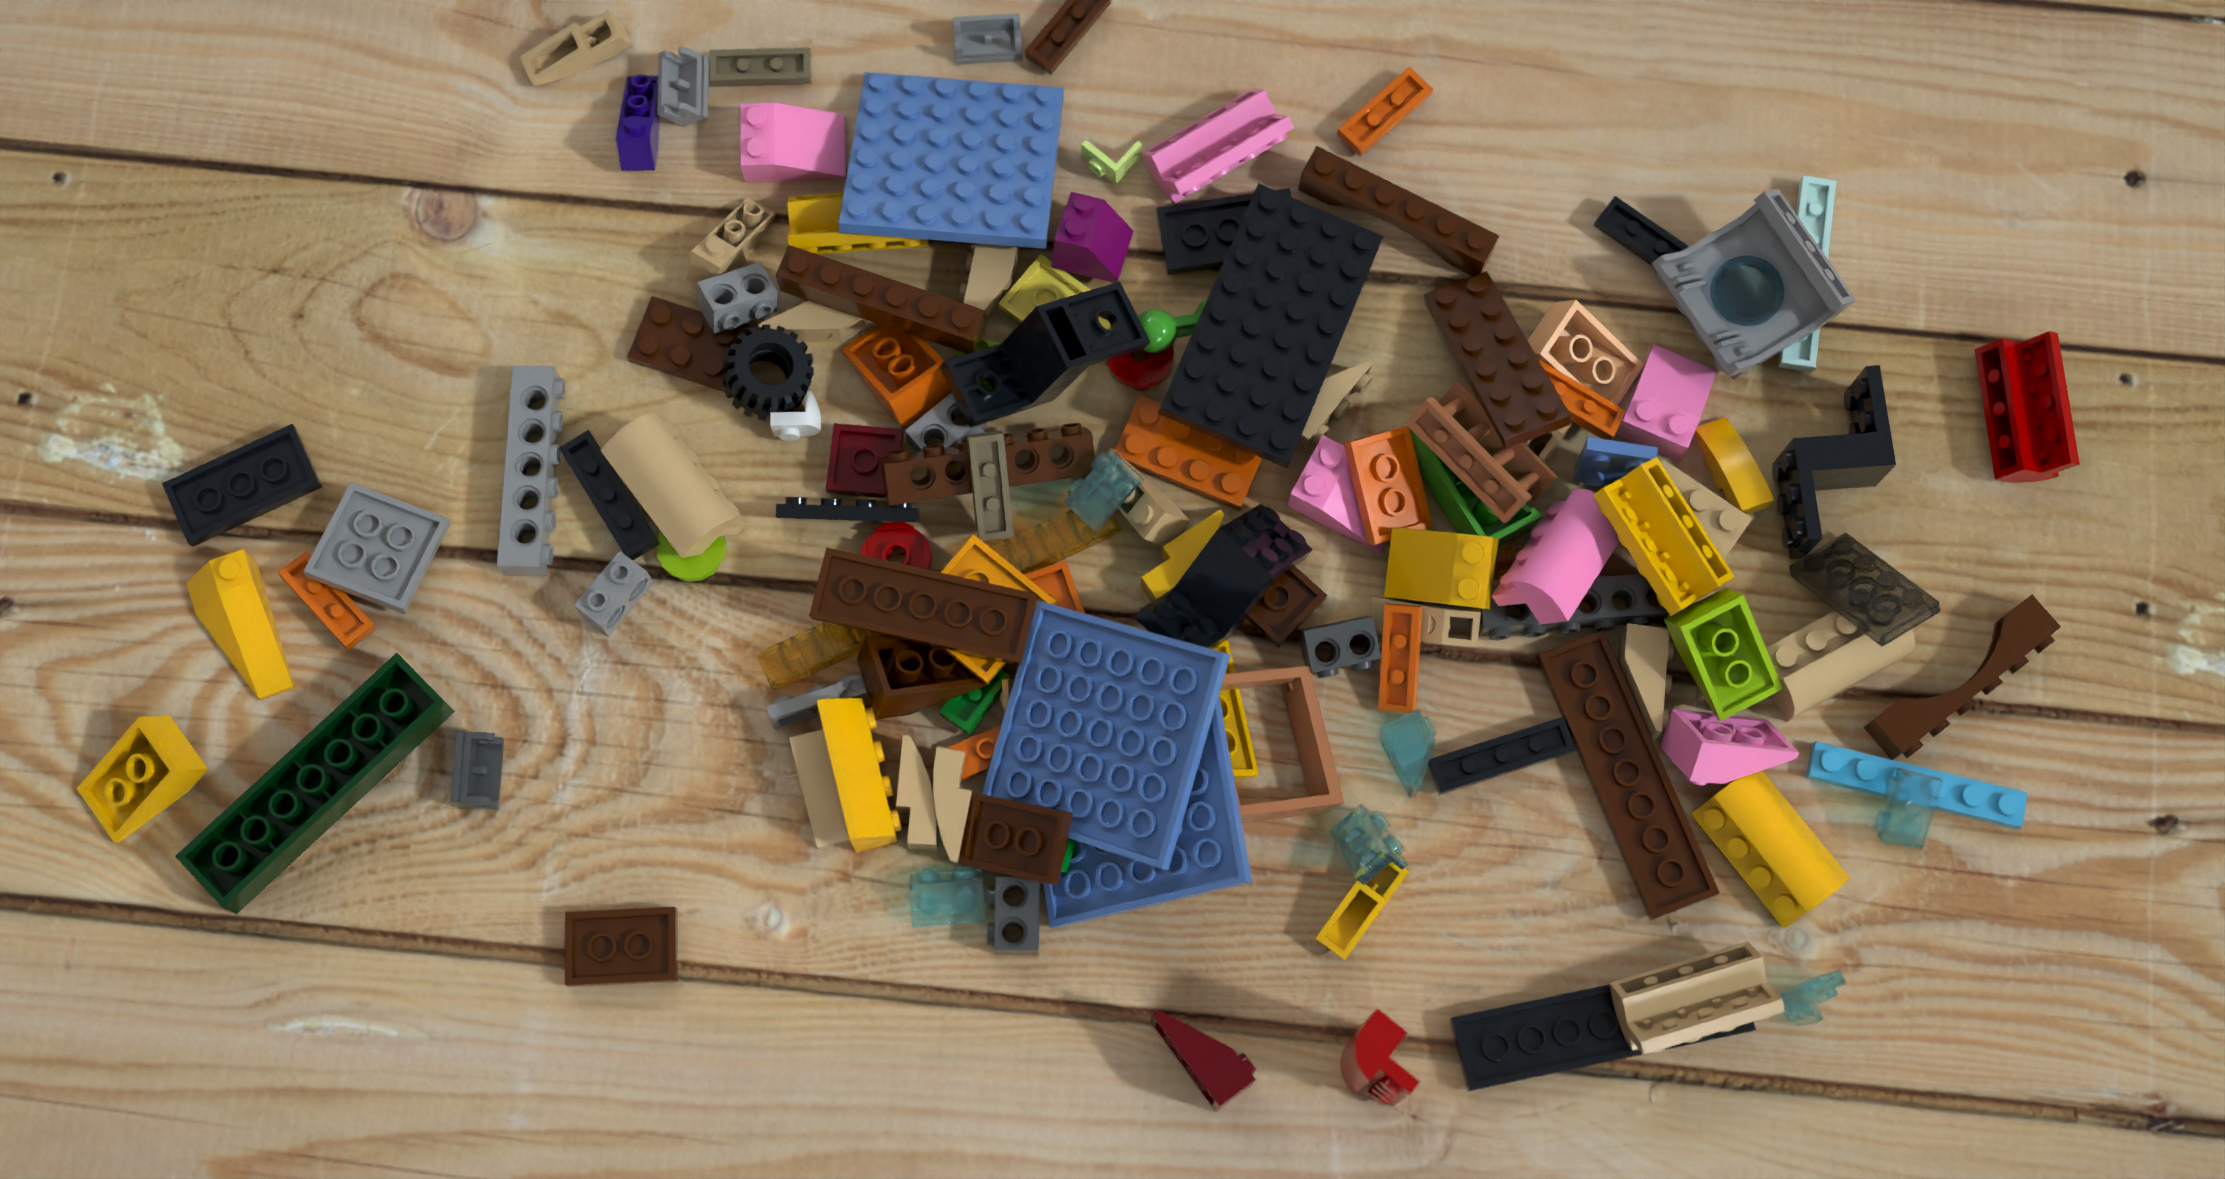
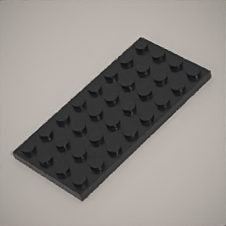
M1258 183L1158 414L1284 468H1288L1384 236Z

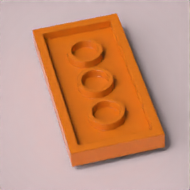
M1139 394L1115 451L1138 470L1240 511L1263 458L1158 414L1162 403Z

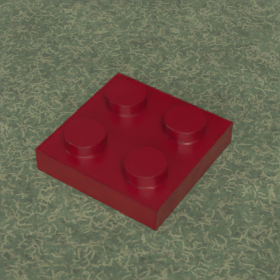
M834 423L826 492L830 494L885 498L880 457L888 456L889 451L902 449L903 429Z

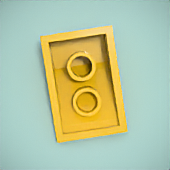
M1392 527L1384 597L1490 610L1499 539L1488 536Z
M170 715L138 717L76 789L112 841L120 843L188 793L208 768Z

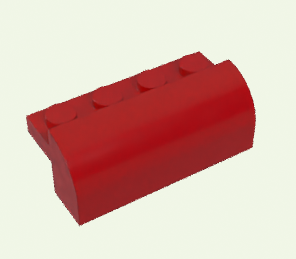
M2048 331L2023 342L2002 338L1974 349L1995 480L2011 483L2044 481L2059 477L2058 472L2080 465L2058 333Z
M1378 1008L1365 1020L1346 1044L1341 1056V1073L1346 1085L1354 1094L1367 1085L1370 1087L1367 1093L1383 1106L1387 1103L1394 1106L1409 1096L1420 1081L1389 1057L1408 1032Z

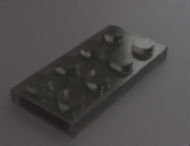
M1846 532L1789 565L1791 577L1881 647L1940 612L1938 600Z

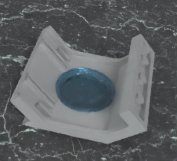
M1779 189L1764 191L1754 199L1756 204L1734 221L1680 252L1661 255L1651 263L1657 271L1656 275L1660 283L1668 288L1676 299L1675 303L1678 310L1687 316L1695 327L1694 331L1697 338L1706 344L1714 355L1716 366L1726 373L1728 377L1731 376L1733 380L1817 331L1856 301Z

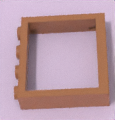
M1310 666L1224 675L1220 691L1282 684L1309 797L1241 805L1236 787L1242 823L1326 813L1344 803Z

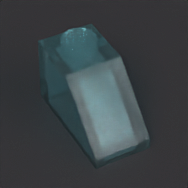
M1419 709L1380 727L1377 734L1409 798L1415 796L1421 788L1435 744L1434 736H1436V730L1428 716L1423 718Z

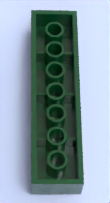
M396 653L175 857L224 909L238 914L455 711Z

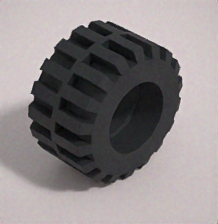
M769 324L762 325L761 331H758L756 326L749 328L746 335L741 333L736 338L735 343H732L722 370V385H727L724 392L727 398L734 397L732 405L737 410L741 406L745 408L744 415L748 417L755 413L758 414V420H766L770 412H793L795 406L799 407L803 402L814 374V367H811L813 362L812 354H805L808 348L804 341L798 343L796 341L798 335L794 332H791L790 335L784 333V327L777 326L776 330H771ZM756 361L772 362L782 369L786 376V381L777 385L764 384L752 375L749 365Z

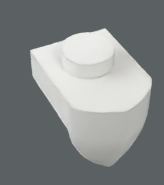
M807 391L805 412H770V426L774 437H779L786 441H795L800 439V436H814L821 431L820 410L811 391Z

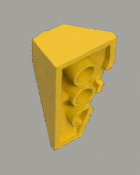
M244 549L208 561L186 582L195 614L258 699L264 700L295 689L257 561Z

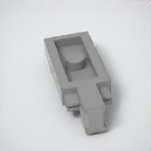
M854 674L843 676L836 685H818L809 689L808 693L797 697L791 695L780 697L772 705L766 707L774 729L778 730L819 717L820 714L816 700L829 698L863 699L867 698V693L861 675Z

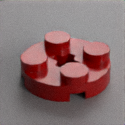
M1173 344L1169 349L1161 353L1147 352L1146 361L1140 360L1137 362L1133 360L1134 354L1131 352L1106 360V364L1111 375L1122 385L1141 392L1147 391L1150 387L1163 382L1170 374L1174 361Z
M888 522L882 524L874 530L875 532L869 536L868 540L866 538L862 545L861 555L886 560L888 556H892L893 550L899 549L901 555H906V559L902 560L900 564L927 570L931 568L932 554L928 540L908 523Z

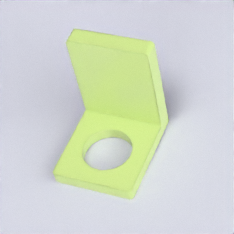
M1087 140L1081 144V158L1087 163L1088 168L1096 176H1104L1114 185L1127 174L1142 156V143L1139 141L1117 163Z

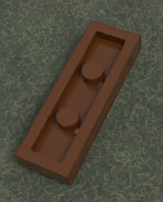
M1067 0L1026 48L1025 57L1052 75L1108 8L1111 0Z

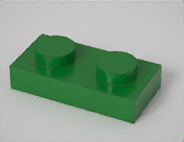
M1000 669L988 685L986 684L985 687L948 700L939 713L947 721L970 736L1000 697L1002 679L1011 678V676Z

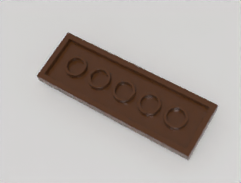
M1487 271L1424 294L1425 305L1505 449L1571 425L1569 411Z
M826 547L809 617L812 620L1021 666L1037 594Z

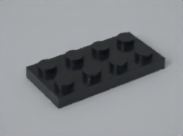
M1290 188L1276 190L1291 197ZM1254 193L1156 208L1167 275L1222 267Z
M293 424L162 483L187 543L192 547L323 487L298 430Z

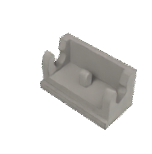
M1020 13L953 17L957 65L1023 61Z
M679 47L680 56L666 50L659 53L657 114L685 127L708 118L709 57L705 54L700 55L691 49Z

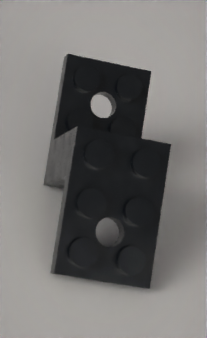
M1119 281L1036 306L1001 344L945 360L940 368L971 428L1054 401L1090 365L1143 349L1150 343V340ZM1098 317L1107 319L1111 325V330L1104 328L1100 324ZM979 379L988 381L992 385L993 392L984 390L980 386Z
M1880 365L1866 366L1844 393V406L1846 411H1850L1852 422L1849 426V434L1793 438L1772 464L1773 480L1778 482L1780 495L1777 497V509L1779 515H1783L1785 528L1782 531V542L1784 548L1789 550L1790 559L1805 558L1822 540L1815 491L1875 487L1896 465Z
M1260 504L1218 528L1175 587L1141 608L1134 619L1149 632L1213 650L1233 636L1275 580L1305 560L1313 549L1306 543L1303 535L1295 530H1291L1280 520L1277 512Z

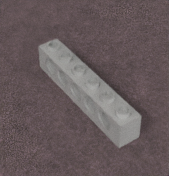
M512 366L497 567L504 576H547V565H552L553 546L549 544L550 532L555 531L556 514L551 508L552 498H557L558 479L554 477V467L560 464L561 459L560 445L556 444L557 432H562L563 414L562 411H559V399L565 398V380L559 376L554 366ZM546 400L540 409H530L535 401ZM536 432L543 433L542 438L538 442H528L532 434ZM533 465L541 466L536 475H525L529 467ZM531 498L538 499V503L534 508L530 510L523 509V505L527 500ZM536 532L531 542L526 544L520 543L521 537L525 533Z

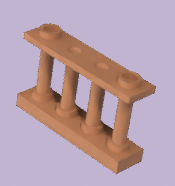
M1461 379L1457 380L1438 402L1432 396L1426 399L1405 422L1504 524L1530 499L1535 502L1558 478L1524 442L1505 449L1475 393Z

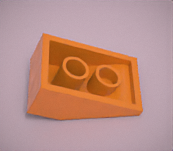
M878 324L841 349L844 356L884 409L902 429L925 415L952 393L940 368L944 360L922 338Z

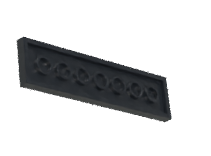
M1610 984L1456 1016L1450 1019L1467 1092L1643 1055L1639 1049L1632 1051L1623 1035L1615 1012ZM1753 1021L1737 1026L1732 1031L1713 1033L1701 1037L1696 1042H1684L1667 1047L1665 1050L1753 1032L1756 1028Z

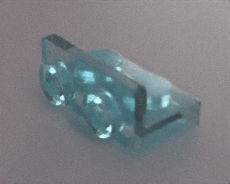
M1113 450L1108 454L1103 452L1094 460L1091 465L1093 470L1084 480L1079 478L1071 485L1067 491L1069 497L1064 501L1094 531H1098L1144 481L1123 460V457Z
M1897 768L1895 777L1891 776L1886 785L1885 796L1888 797L1885 811H1879L1875 822V831L1878 832L1877 836L1880 840L1888 845L1894 842L1922 850L1943 781L1937 777Z
M1360 804L1333 827L1329 833L1355 879L1365 885L1391 862L1402 870L1408 866V863L1402 855V852L1405 850L1403 845L1387 830L1390 827V823L1378 810L1372 813Z
M959 866L954 868L953 872L938 873L937 869L926 868L918 870L917 874L910 875L909 890L912 927L985 922L983 870H975L974 867Z
M1840 969L1817 975L1781 992L1780 995L1783 999L1785 1011L1783 1013L1790 1022L1794 1021L1796 1026L1812 1024L1823 1020L1816 1002L1821 1003L1838 995L1836 988L1846 983Z

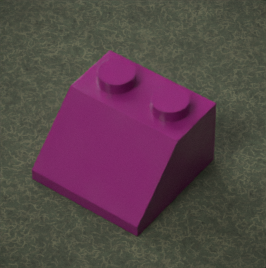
M1071 192L1054 239L1051 268L1116 283L1119 280L1134 231L1104 199Z

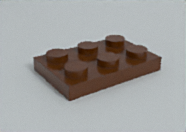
M652 296L627 358L629 362L724 392L727 385H722V370L732 343H735L736 338L741 333L746 335L749 328L748 326L740 325L734 329L714 334L701 311Z
M1294 566L1275 580L1246 619L1279 648L1326 600L1327 594Z
M972 792L958 864L1050 885H1058L1073 813Z
M676 907L565 912V986L582 987L678 982V913Z

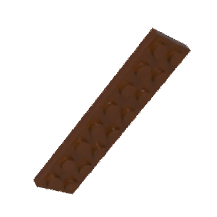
M1604 630L1539 653L1536 657L1561 716L1564 717L1574 746L1650 921L1717 896L1720 892Z

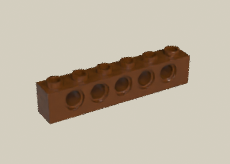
M1069 423L1061 425V430L1047 432L1046 428H1036L1026 431L1027 435L1013 437L1011 433H1004L1009 487L1097 474L1092 432L1086 427H1082L1080 423ZM967 439L958 441V446L944 448L943 444H930L923 446V451L909 453L908 449H896L889 451L888 456L880 457L884 495L889 506L972 493ZM1057 444L1064 445V452L1058 459L1049 458V451L1053 446ZM1024 449L1030 450V458L1026 463L1021 465L1015 464V456L1019 451ZM950 461H961L962 467L957 474L948 475L945 473V468ZM919 465L926 466L927 474L923 479L913 480L910 478L913 468Z

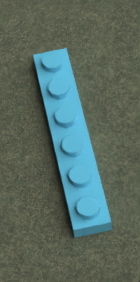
M1816 741L1811 746L1806 774L1807 779L2017 830L2023 825L2027 792Z

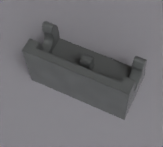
M457 731L451 803L457 808L499 810L504 739L502 737H495V733Z

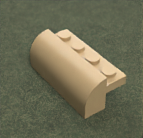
M655 412L647 413L629 422L600 450L681 558L702 555L718 537L739 534L746 526V523L739 516L738 508L723 495L719 489L718 482L708 475L699 463L696 453L689 449L679 437L677 428L667 420H660Z
M1880 586L1766 647L1783 687L1781 691L1771 695V697L1788 722L1906 658L1915 649L1914 633L1904 613L1898 615Z
M1749 941L1610 983L1614 1008L1623 1035L1632 1051L1639 1049L1643 1055L1659 1053L1667 1047L1684 1042H1696L1701 1037L1717 1032L1732 1031L1737 1026L1753 1021H1765L1773 1015L1785 1012L1783 999L1767 983L1763 956Z

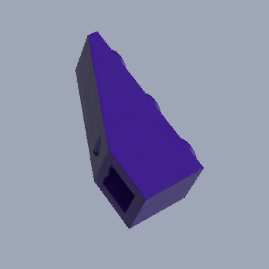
M640 74L627 76L616 133L621 171L655 170L659 147L660 115L657 114L658 76Z

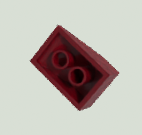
M1160 1010L1152 1014L1151 1024L1215 1112L1219 1111L1253 1085L1256 1080L1253 1076L1256 1069L1245 1053L1242 1052L1240 1055H1237L1233 1048Z

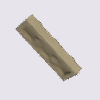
M810 47L710 50L711 86L811 84Z
M1002 431L966 435L977 537L981 541L1014 537L1004 433Z

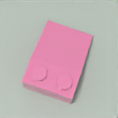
M775 102L740 103V157L745 182L846 179L845 115Z
M1653 344L1625 409L1626 413L1615 435L1639 445L1658 447L1657 453L1680 461L1687 451L1698 426L1717 370Z
M1322 435L1290 494L1288 507L1381 553L1386 542L1377 545H1368L1345 448L1343 445Z
M1672 709L1660 745L1661 749L1671 759V762L1685 775V778L1696 785H1706L1707 783L1724 784L1795 760L1799 755V751L1768 719L1731 716L1720 722L1714 713Z

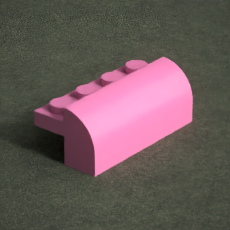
M1252 88L1144 151L1141 155L1153 179L1164 195L1172 203L1176 204L1287 138L1286 133L1292 130L1294 126L1289 116L1276 114L1265 90Z
M1573 489L1565 502L1558 501L1547 509V514L1539 526L1532 531L1530 539L1516 555V560L1508 572L1502 576L1500 584L1492 594L1498 606L1526 603L1539 624L1569 621L1620 542L1612 524L1600 512L1598 503L1593 496L1595 492L1586 489Z

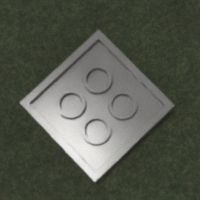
M350 482L303 571L304 575L312 580L405 614L450 526V521L443 516Z

